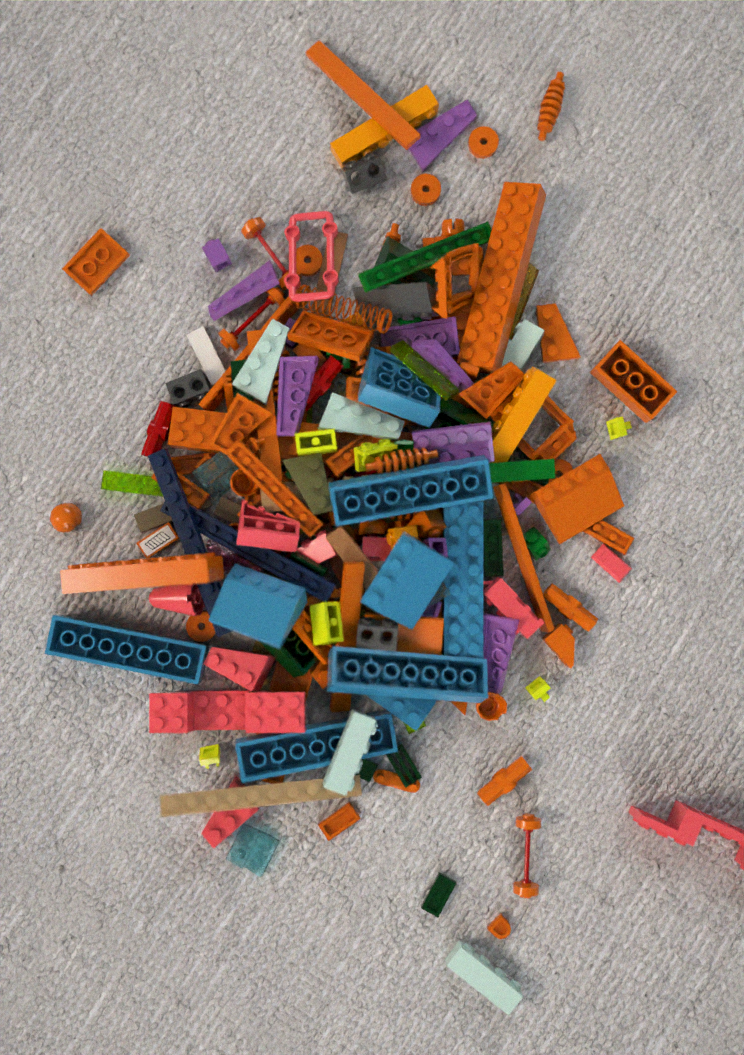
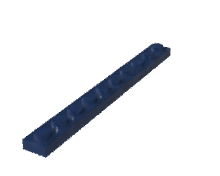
M164 448L148 455L185 554L208 553L168 449ZM219 581L197 583L209 617L221 591ZM212 623L217 637L232 632L230 629Z
M164 501L160 511L171 517ZM189 504L201 534L289 583L305 588L307 593L324 602L329 601L337 584L273 549L237 545L238 530Z

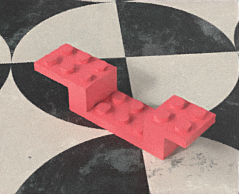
M197 690L149 693V733H189L194 730H245V733H305V692Z
M675 800L667 821L631 805L628 813L633 816V820L639 826L647 830L652 828L657 834L665 838L669 836L683 846H686V843L694 846L701 827L710 832L715 831L728 840L733 839L740 844V848L734 860L740 864L739 868L744 870V830Z

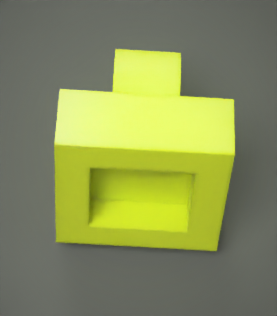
M623 416L606 422L610 440L628 435L626 430L632 429L631 422H624Z
M540 676L525 687L535 700L541 698L545 702L550 698L547 691L551 688Z
M219 744L200 748L199 762L201 766L209 769L210 764L216 763V766L219 767L221 752Z

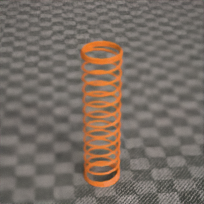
M303 284L298 289L297 294H301V291L304 287L306 288L304 289L303 293H313L314 290H316V292H318V290L315 287L311 291L310 286ZM336 293L329 298L325 310V299L321 300L318 308L317 300H314L311 307L310 301H302L301 306H299V302H296L298 309L310 310L312 313L317 312L319 315L330 316L332 319L337 318L339 321L344 320L345 323L350 322L352 325L364 326L365 329L371 328L372 331L378 330L380 334H385L388 331L392 321V311L390 309L385 310V308H382L378 315V306H375L371 313V304H368L365 308L364 302H361L358 306V301L354 300L351 305L350 297L344 303V296L342 295L338 299ZM336 295L334 308L330 312L332 299ZM343 298L341 309L337 314L339 301ZM349 299V307L344 316L345 305ZM356 301L355 312L351 318L352 307ZM307 303L309 305V309L305 308ZM363 303V310L360 315V318L358 319L359 309L361 304ZM314 304H315V309H316V310H315V311H312L311 308H312V307L314 306ZM322 305V313H319L318 310ZM370 305L369 314L365 321V314L368 306ZM329 306V315H326L324 312ZM335 308H336V311H335L336 316H335V317H332L331 314L333 313V311H334ZM375 308H377L376 316L372 323V316ZM382 310H384V312H383V314H382V316H381L380 322H379V318H380L381 312H382ZM342 311L343 318L339 319L338 316ZM349 312V321H346L344 318ZM389 312L387 325L385 329L382 330L383 321L385 319L386 314ZM356 314V323H352L351 320ZM363 315V325H359L358 322ZM370 317V326L366 327L365 324ZM377 319V328L373 329L372 326Z

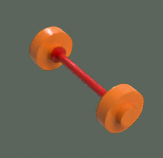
M261 217L249 219L244 224L241 233L246 239L253 237L259 239L283 273L279 279V286L282 290H287L284 278L289 274V270L285 269L262 237L261 233L266 226L265 222ZM296 268V274H297V275L299 276V278L301 279V278H302V274H301L300 271Z
M273 287L265 292L268 295L267 301L234 333L232 331L228 333L224 328L218 333L222 338L220 342L227 350L231 348L236 352L241 347L236 341L238 339L237 336L270 304H276L280 307L285 300L283 298L285 295L278 287Z
M524 813L523 816L516 817V827L526 832L524 879L513 883V892L522 898H531L539 894V885L531 882L529 879L530 833L541 828V819L535 817L534 814Z

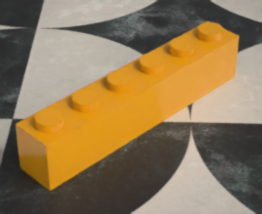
M425 85L391 107L415 129L422 121L431 119L437 114L439 103L428 85ZM371 118L331 142L330 148L340 167L343 168L350 161L355 160L357 162L363 156L373 153L374 150L384 148L394 138Z
M534 366L525 372L523 383L515 389L513 393L514 398L510 404L508 403L504 407L502 418L500 421L497 420L493 426L492 441L495 462H507L557 381Z

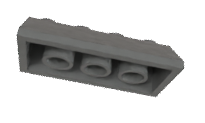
M427 282L383 285L366 293L363 287L353 288L358 306L361 302L365 303V308L368 304H371V313L373 308L378 306V315L382 308H385V310L390 309L392 311L391 322L396 321L398 318L411 321L416 317L429 320L434 316H439L432 309L437 303V290ZM363 303L361 304L359 309L360 315L363 310ZM370 305L367 308L365 319L368 317ZM377 308L374 310L372 323L375 319ZM389 312L385 316V321H388Z

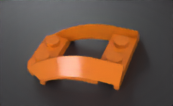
M478 243L450 251L431 267L437 269L435 280L438 282V290L436 292L437 303L432 309L442 318H448V313L452 314L458 308L473 303L484 261L483 248L479 247ZM469 256L468 266L471 267L469 286H471V289L452 295L451 263Z
M524 379L490 415L494 422L500 421L503 416L504 407L511 403L514 398L513 393L515 389L521 386ZM549 396L546 397L541 407L560 427L536 450L521 438L517 447L530 460L556 459L576 440V431L573 428L574 420L566 415Z

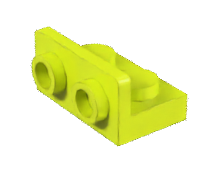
M380 439L378 443L367 442L362 443L359 447H354L355 470L358 472L366 471V463L374 462L376 457H380L382 461V455L385 454L390 459V453L393 449H397V444L391 442L390 439Z

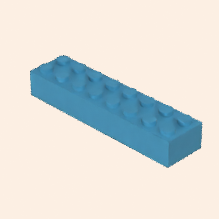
M484 455L408 468L403 471H391L389 473L385 472L329 482L336 526L493 498L489 463Z
M470 502L443 507V520L446 528L443 530V538H446L447 558L455 562L443 581V655L483 658V502Z
M59 614L52 616L45 654L200 684L205 670L203 663L208 655L210 644Z
M333 646L328 653L327 692L481 703L488 698L487 659Z
M387 710L366 713L376 719L377 729L374 735H370L368 740L370 743L369 749L366 754L363 753L361 759L398 752L392 713ZM349 717L306 725L305 733H263L235 739L242 783L329 766Z

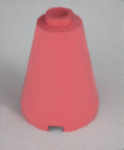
M197 583L161 586L154 588L149 594V602L155 608L190 616L201 615L204 610L205 604Z

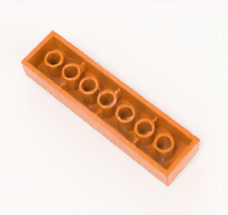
M215 552L68 565V569L60 570L62 594L208 583L223 580L224 570L222 556H215Z

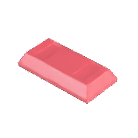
M604 543L591 556L598 565L619 583L632 569Z

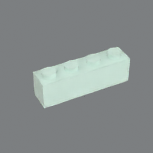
M524 319L522 324L518 323L513 331L515 336L512 340H508L502 366L512 362L523 371L541 341L545 330Z
M352 709L322 782L324 788L344 796L347 795L348 791H352L355 783L353 777L356 772L359 773L362 766V761H360L362 755L367 753L370 746L368 742L370 735H374L377 729L374 717Z
M459 940L445 958L446 966L506 1014L510 1015L523 998L520 984L514 979L510 981L499 967L494 968L491 966L490 961L484 955L479 956L474 952L475 949L467 942L464 944Z

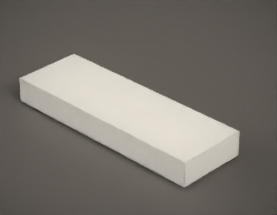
M201 327L187 334V337L211 385L214 386L226 370L205 328Z

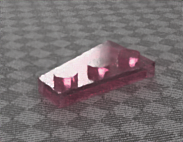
M211 539L206 542L205 545L208 553L215 552V556H222L225 574H229L235 563L265 574L264 568Z

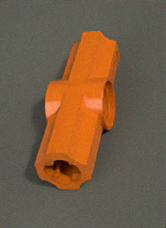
M553 583L546 588L543 593L544 599L554 605L566 618L573 620L588 632L596 625L598 618L586 610L577 599L567 595Z
M520 756L508 767L497 771L492 776V780L476 793L488 807L502 794H507L513 790L517 782L528 774L532 768Z

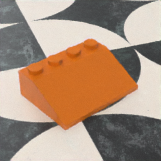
M598 454L530 495L559 544L624 507L612 473L601 454Z

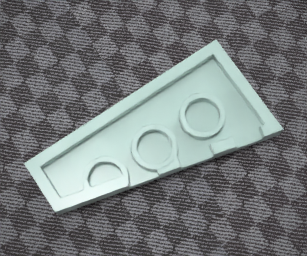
M272 319L232 383L235 388L265 405L267 404L273 380L279 366L281 354H283L287 334L290 331L288 327Z
M332 392L318 429H335V432L340 433L349 432L354 433V435H369L374 438L397 441L405 421Z

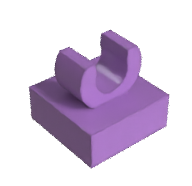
M516 493L514 496L518 502L513 504L518 517L532 502L527 497L522 499Z

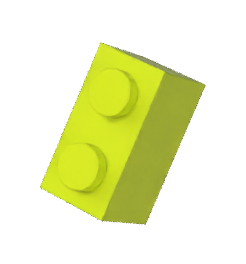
M335 429L295 434L299 457L318 453L338 452Z
M322 602L311 605L310 615L314 645H330L343 642L340 602Z

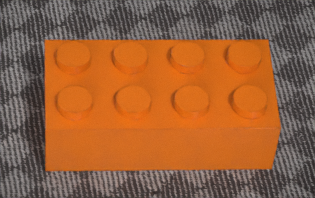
M621 340L589 372L645 423L651 421L678 392Z

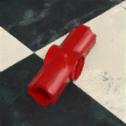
M331 355L322 364L320 369L315 371L305 407L306 411L311 408L319 396H322L332 384L331 381L344 367Z
M160 401L154 420L152 419L148 425L147 439L141 455L148 457V455L162 450L164 442L169 438L173 407H176L175 405Z

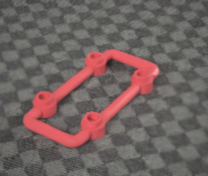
M329 211L294 214L290 217L289 226L284 231L286 239L289 241V274L284 278L285 285L289 289V297L295 302L329 299L334 295L335 286L339 283L338 273L335 271L334 238L338 234V228L334 222L333 214ZM326 219V223L322 226V231L327 239V271L323 273V281L327 286V291L296 294V290L301 285L300 278L296 274V242L299 241L301 236L296 222Z

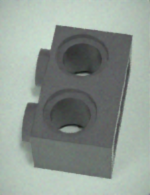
M367 154L363 156L362 160L358 162L355 160L345 164V167L341 168L348 190L352 194L387 180L381 158L377 154ZM372 164H376L375 171L369 173V167ZM358 171V178L351 180L352 173Z
M201 369L165 383L173 404L181 408L190 406L191 402L197 399L201 401L211 389ZM198 382H202L203 388L199 391H195V384ZM181 389L185 390V395L182 398H177V392Z
M372 617L359 618L356 648L396 651L398 622L392 619H383L382 621L375 620ZM369 629L373 633L366 635L363 633V630ZM385 631H389L392 633V635L386 637L382 633Z

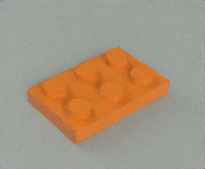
M100 228L62 270L92 296L130 254Z

